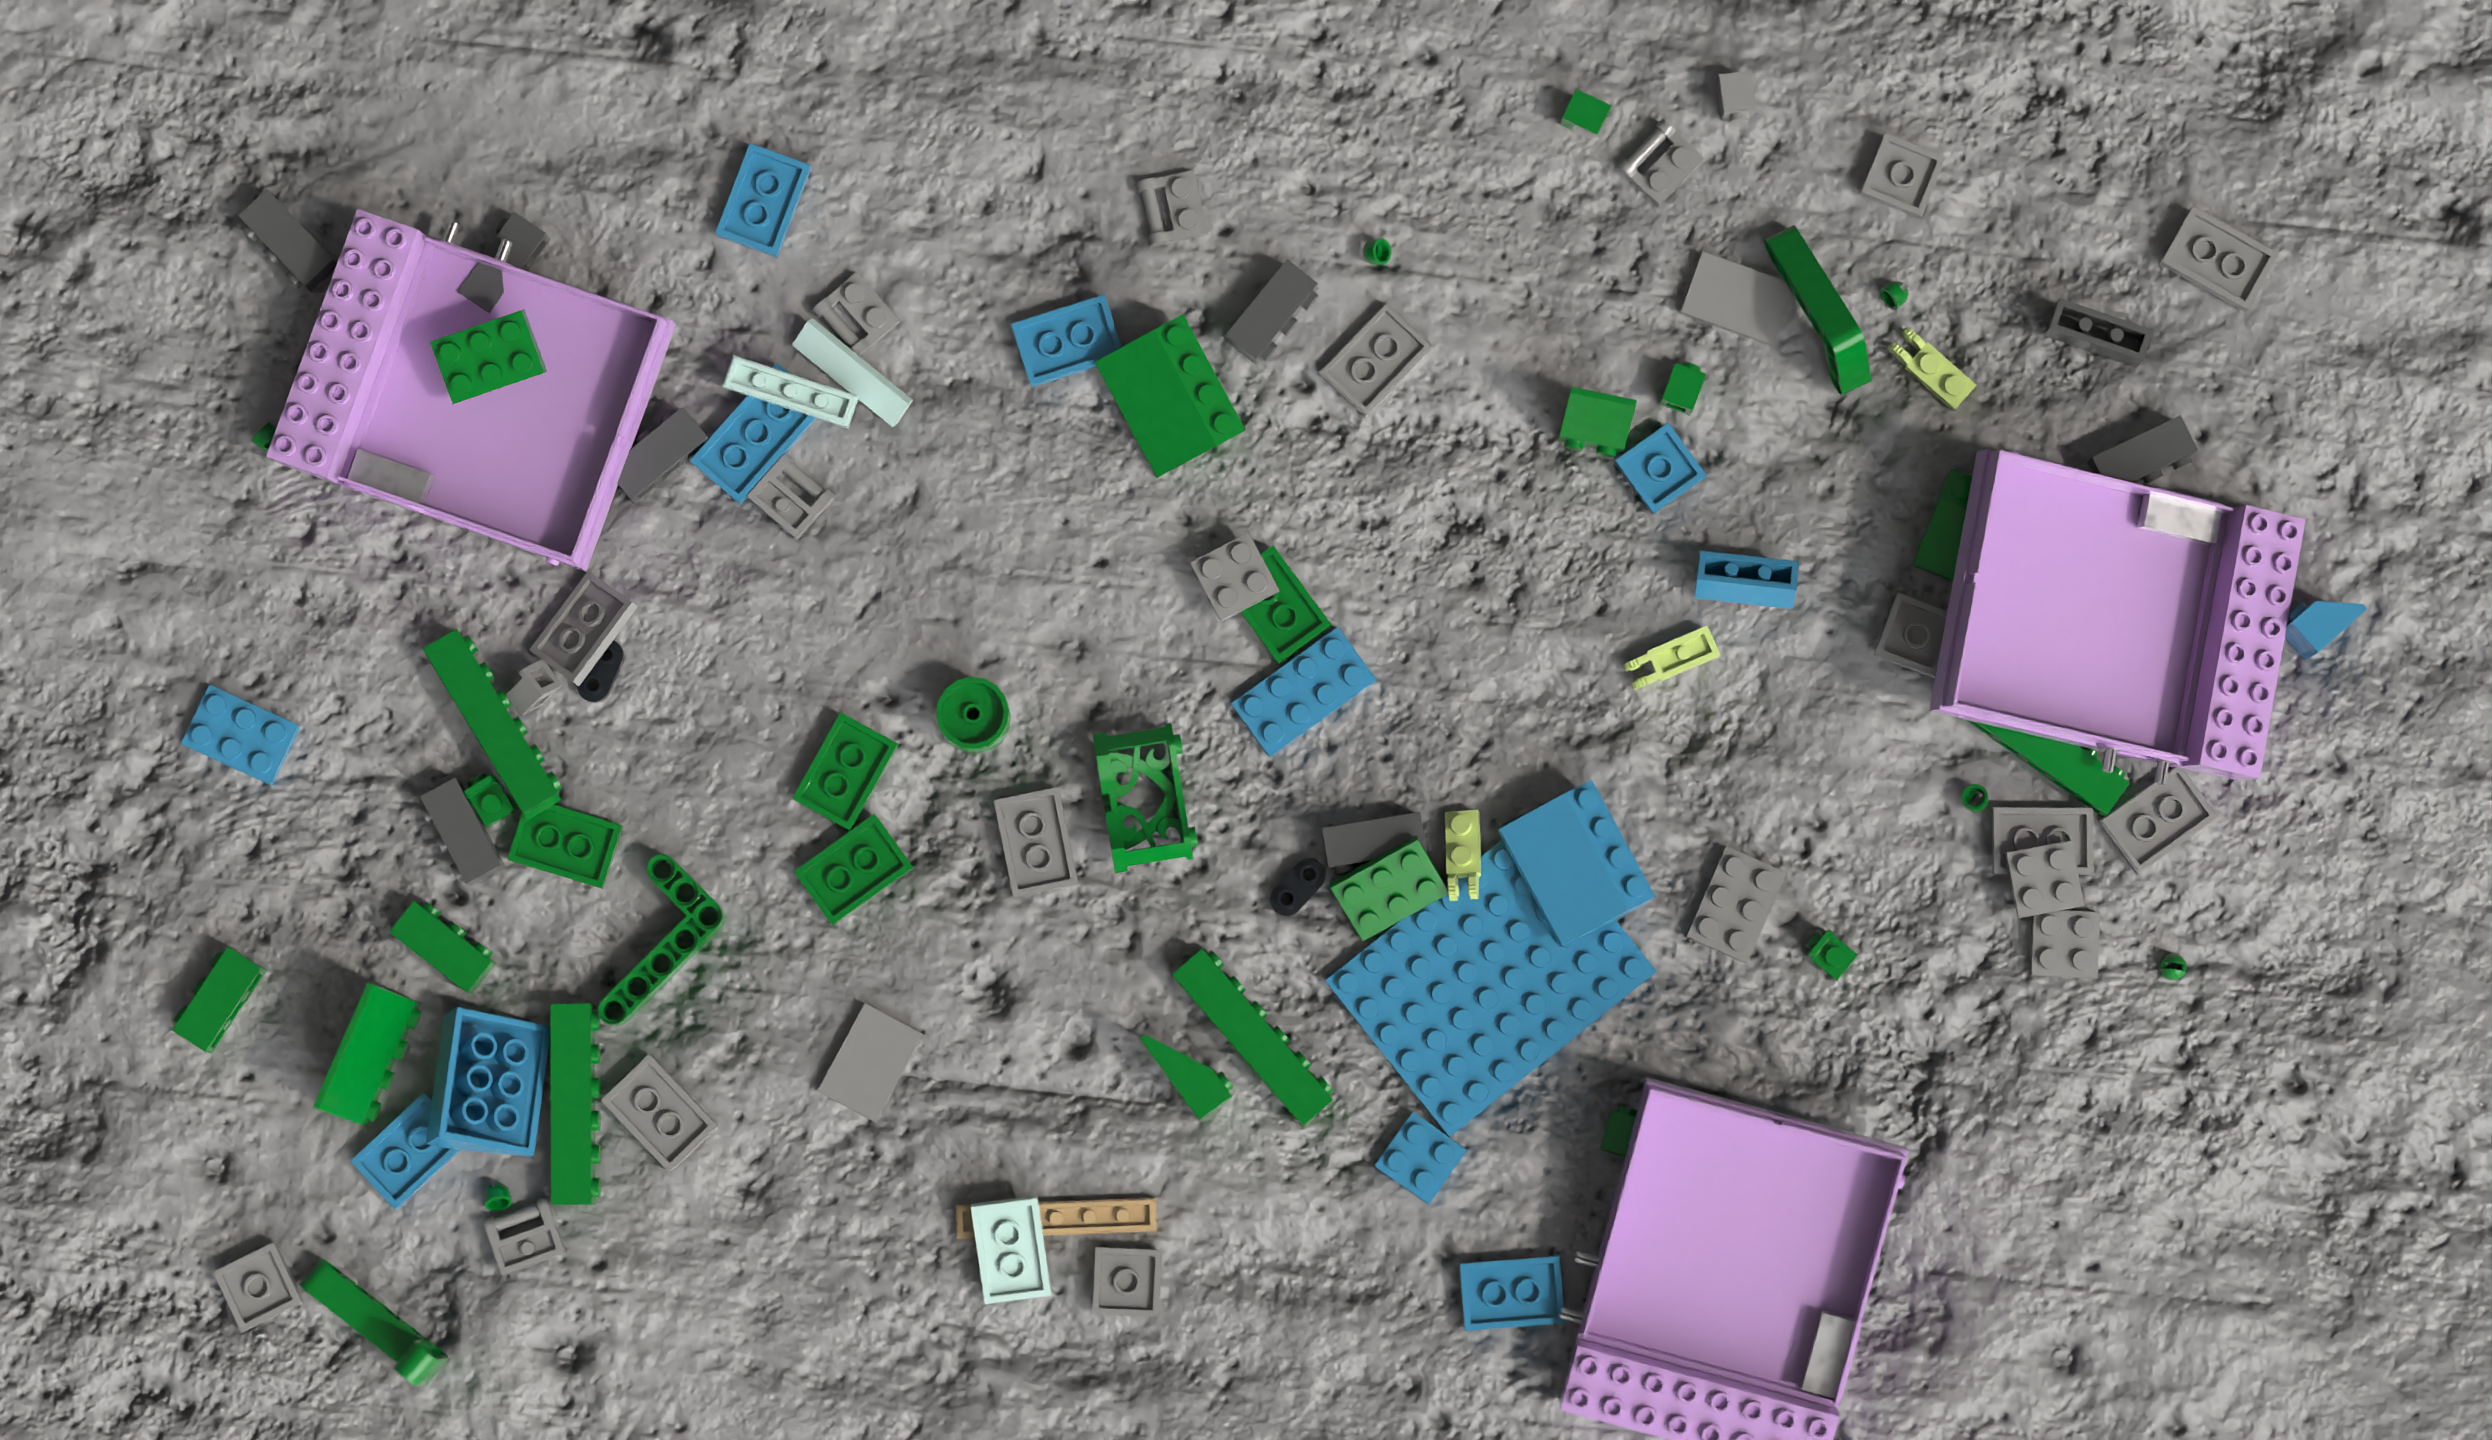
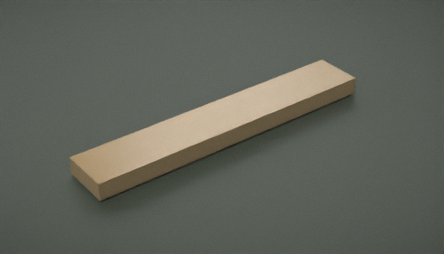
M1156 1198L1039 1202L1043 1236L1157 1231ZM956 1205L957 1239L975 1238L971 1205Z

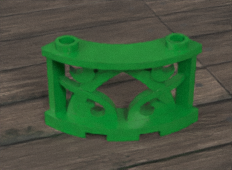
M1167 723L1162 728L1106 736V732L1092 734L1115 873L1128 871L1127 866L1186 857L1187 860L1193 859L1192 847L1198 846L1195 826L1188 827L1177 754L1183 753L1180 734L1173 735L1172 724ZM1164 743L1166 751L1164 759L1156 760L1153 757L1154 749L1148 753L1146 762L1140 759L1141 746ZM1135 747L1133 756L1109 752ZM1169 764H1171L1174 785L1160 772L1168 767ZM1127 767L1132 768V776L1127 785H1120L1116 780V775L1123 772L1127 776ZM1139 772L1152 779L1166 793L1159 810L1148 823L1144 816L1135 808L1126 805L1117 806L1116 798L1126 795L1133 789ZM1175 801H1177L1180 821L1168 817ZM1128 815H1133L1139 821L1142 829L1137 832L1135 823L1132 828H1126L1123 824L1124 818ZM1173 827L1178 831L1180 836V842L1157 846L1152 836L1157 830L1162 838L1169 840L1166 836V830ZM1146 839L1150 845L1147 848L1125 851Z

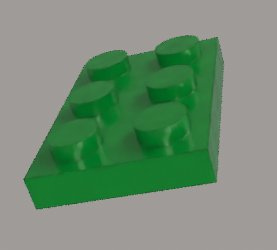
M525 309L430 341L452 404L547 372Z
M1273 545L1260 555L1279 588V592L1240 613L1277 664H1280L1331 627L1332 624Z
M840 712L792 799L851 831L899 744Z
M557 805L549 807L529 820H526L524 815L521 814L507 860L604 889L624 826Z
M873 814L799 867L794 873L831 925L834 926L914 867L876 814Z
M1417 836L1408 839L1329 883L1331 890L1362 941L1448 894V887Z

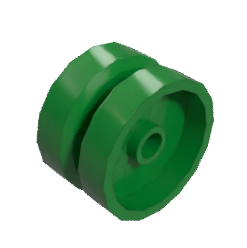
M967 677L956 680L944 690L938 700L936 718L940 731L952 746L962 752L978 754L992 750L1003 741L1010 728L1011 713L1006 697L997 685L984 678ZM976 708L979 717L976 720L968 719L967 714H971L970 710Z

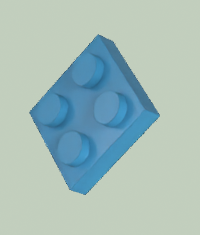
M1669 423L1614 462L1652 515L1707 477Z
M1412 1112L1374 1166L1429 1205L1467 1150L1419 1115Z

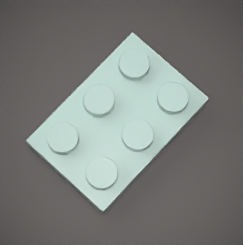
M1038 1195L971 1204L985 1304L1051 1296L1052 1291Z

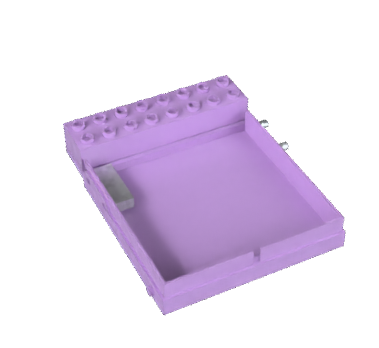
M357 209L266 457L286 467L330 481L353 491L546 557L545 562L558 566L560 562L587 571L616 492L619 477L635 440L676 324L670 319L506 263L513 244L509 240H501L497 254L493 258L453 244L460 226L457 222H448L443 239L440 240L429 238L418 229ZM478 262L502 270L504 293L490 314L457 292ZM525 309L547 372L452 404L430 341Z
M1991 449L1977 451L1929 711L2103 751L2104 757L2101 770L2107 773L2113 772L2116 755L2157 764L2154 783L2159 785L2166 784L2169 767L2184 768L2235 781L2260 779L2306 519L2249 505L2228 507L2221 503L2161 488L2147 487L2022 456L2014 451L2006 452Z
M1646 1077L1598 1256L1577 1251L1575 1254V1262L1595 1267L1583 1312L1562 1307L1559 1313L1561 1319L1579 1323L1575 1345L1560 1396V1410L1668 1440H1834L1840 1418L1837 1407L1846 1386L1862 1327V1317L1898 1188H1903L1905 1176L1902 1173L1908 1155L1907 1147Z

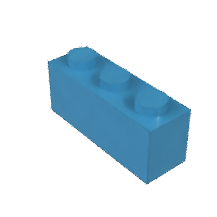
M1700 551L1694 598L1793 609L1797 591L1799 561Z

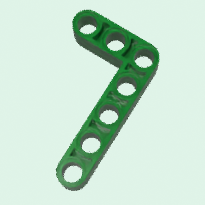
M1793 225L1764 239V245L1769 257L1824 343L1829 375L1837 392L1842 396L1871 382L1863 334L1796 226Z
M665 854L655 855L649 860L646 868L647 875L687 916L602 999L598 1007V1014L603 1022L611 1026L617 1027L627 1023L722 929L726 922L724 909L674 859ZM663 861L669 862L672 868L670 875L664 879L657 878L655 875L657 864ZM687 884L692 885L695 890L693 899L689 902H681L678 897L679 889ZM707 908H715L718 912V920L713 925H704L701 919L702 913ZM683 932H692L695 939L694 944L689 949H681L678 945V937ZM667 955L671 962L670 968L666 972L658 973L654 968V962L658 956ZM642 978L647 984V989L643 995L636 997L631 993L630 987L635 979ZM613 1002H619L623 1007V1014L617 1020H611L607 1016V1007Z
M320 1258L300 1283V1286L307 1293L397 1363L393 1369L415 1386L428 1385L448 1360V1355L325 1259Z

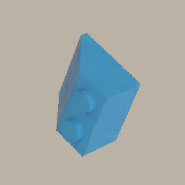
M2315 601L2306 606L2303 602L2289 612L2285 639L2306 660L2319 653L2365 612L2367 608L2364 604Z

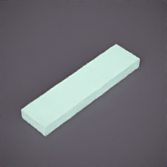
M813 318L806 322L792 344L793 347L847 391L857 395L863 404L892 427L898 424L913 401Z
M734 355L723 383V388L845 428H849L859 398L857 395Z

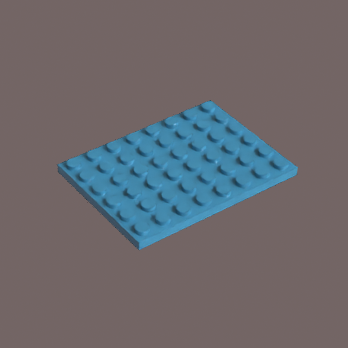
M1503 840L1481 856L1478 899H1470L1468 894V877L1458 878V900L1450 901L1449 894L1402 919L1325 980L1327 985L1448 1137L1461 1129L1657 972L1616 920L1560 947Z

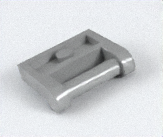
M1663 119L1654 126L1656 130L1627 160L1623 159L1617 165L1618 170L1658 207L1669 198L1704 160V157ZM1666 139L1672 146L1642 176L1637 171V168Z
M1194 170L1158 178L1143 179L1137 182L1138 192L1143 195L1151 235L1148 236L1150 246H1161L1208 235ZM1161 189L1165 190L1173 230L1168 232L1163 229L1155 191Z
M857 272L827 298L820 301L812 310L818 318L823 317L850 349L860 357L900 323L898 317ZM840 303L868 334L864 339L860 340L833 310L837 304Z
M785 453L747 497L798 540L817 517L833 502L836 495L829 489L824 490L793 463L794 459L790 455ZM783 473L787 474L817 501L810 507L780 482L778 478Z
M547 1196L537 1199L536 1204L497 1218L490 1216L483 1219L501 1276L566 1253ZM539 1216L542 1217L544 1225L503 1240L501 1239L500 1230Z

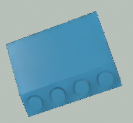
M1592 780L1558 796L1498 830L1560 947L1642 908L1656 897Z
M459 1007L444 1014L426 1144L462 1151L534 1156L550 1041V1026Z

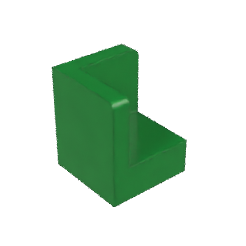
M1576 89L1560 125L1570 130H1573L1575 125L1597 135L1612 105Z

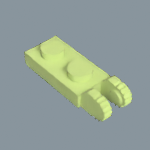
M1905 327L1901 332L1902 336L1919 352L1912 359L1909 353L1899 344L1892 342L1887 349L1906 366L1905 369L1954 411L1977 385L1931 344L1925 343L1912 329Z
M1704 626L1650 649L1645 655L1623 664L1627 672L1636 670L1648 662L1651 663L1655 673L1646 677H1640L1631 683L1633 689L1637 690L1656 681L1662 682L1716 659L1721 655L1708 626Z
M1478 809L1445 812L1446 875L1448 877L1450 901L1458 900V878L1468 877V894L1470 899H1478L1479 876H1481L1480 813Z

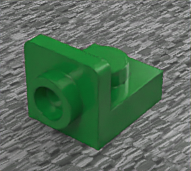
M481 774L468 782L470 788L463 791L487 828L516 811L499 781L493 775L486 777L485 774Z
M1827 929L1823 934L1817 931L1806 944V947L1810 950L1805 957L1835 981H1838L1858 954L1833 935L1834 932L1830 929Z

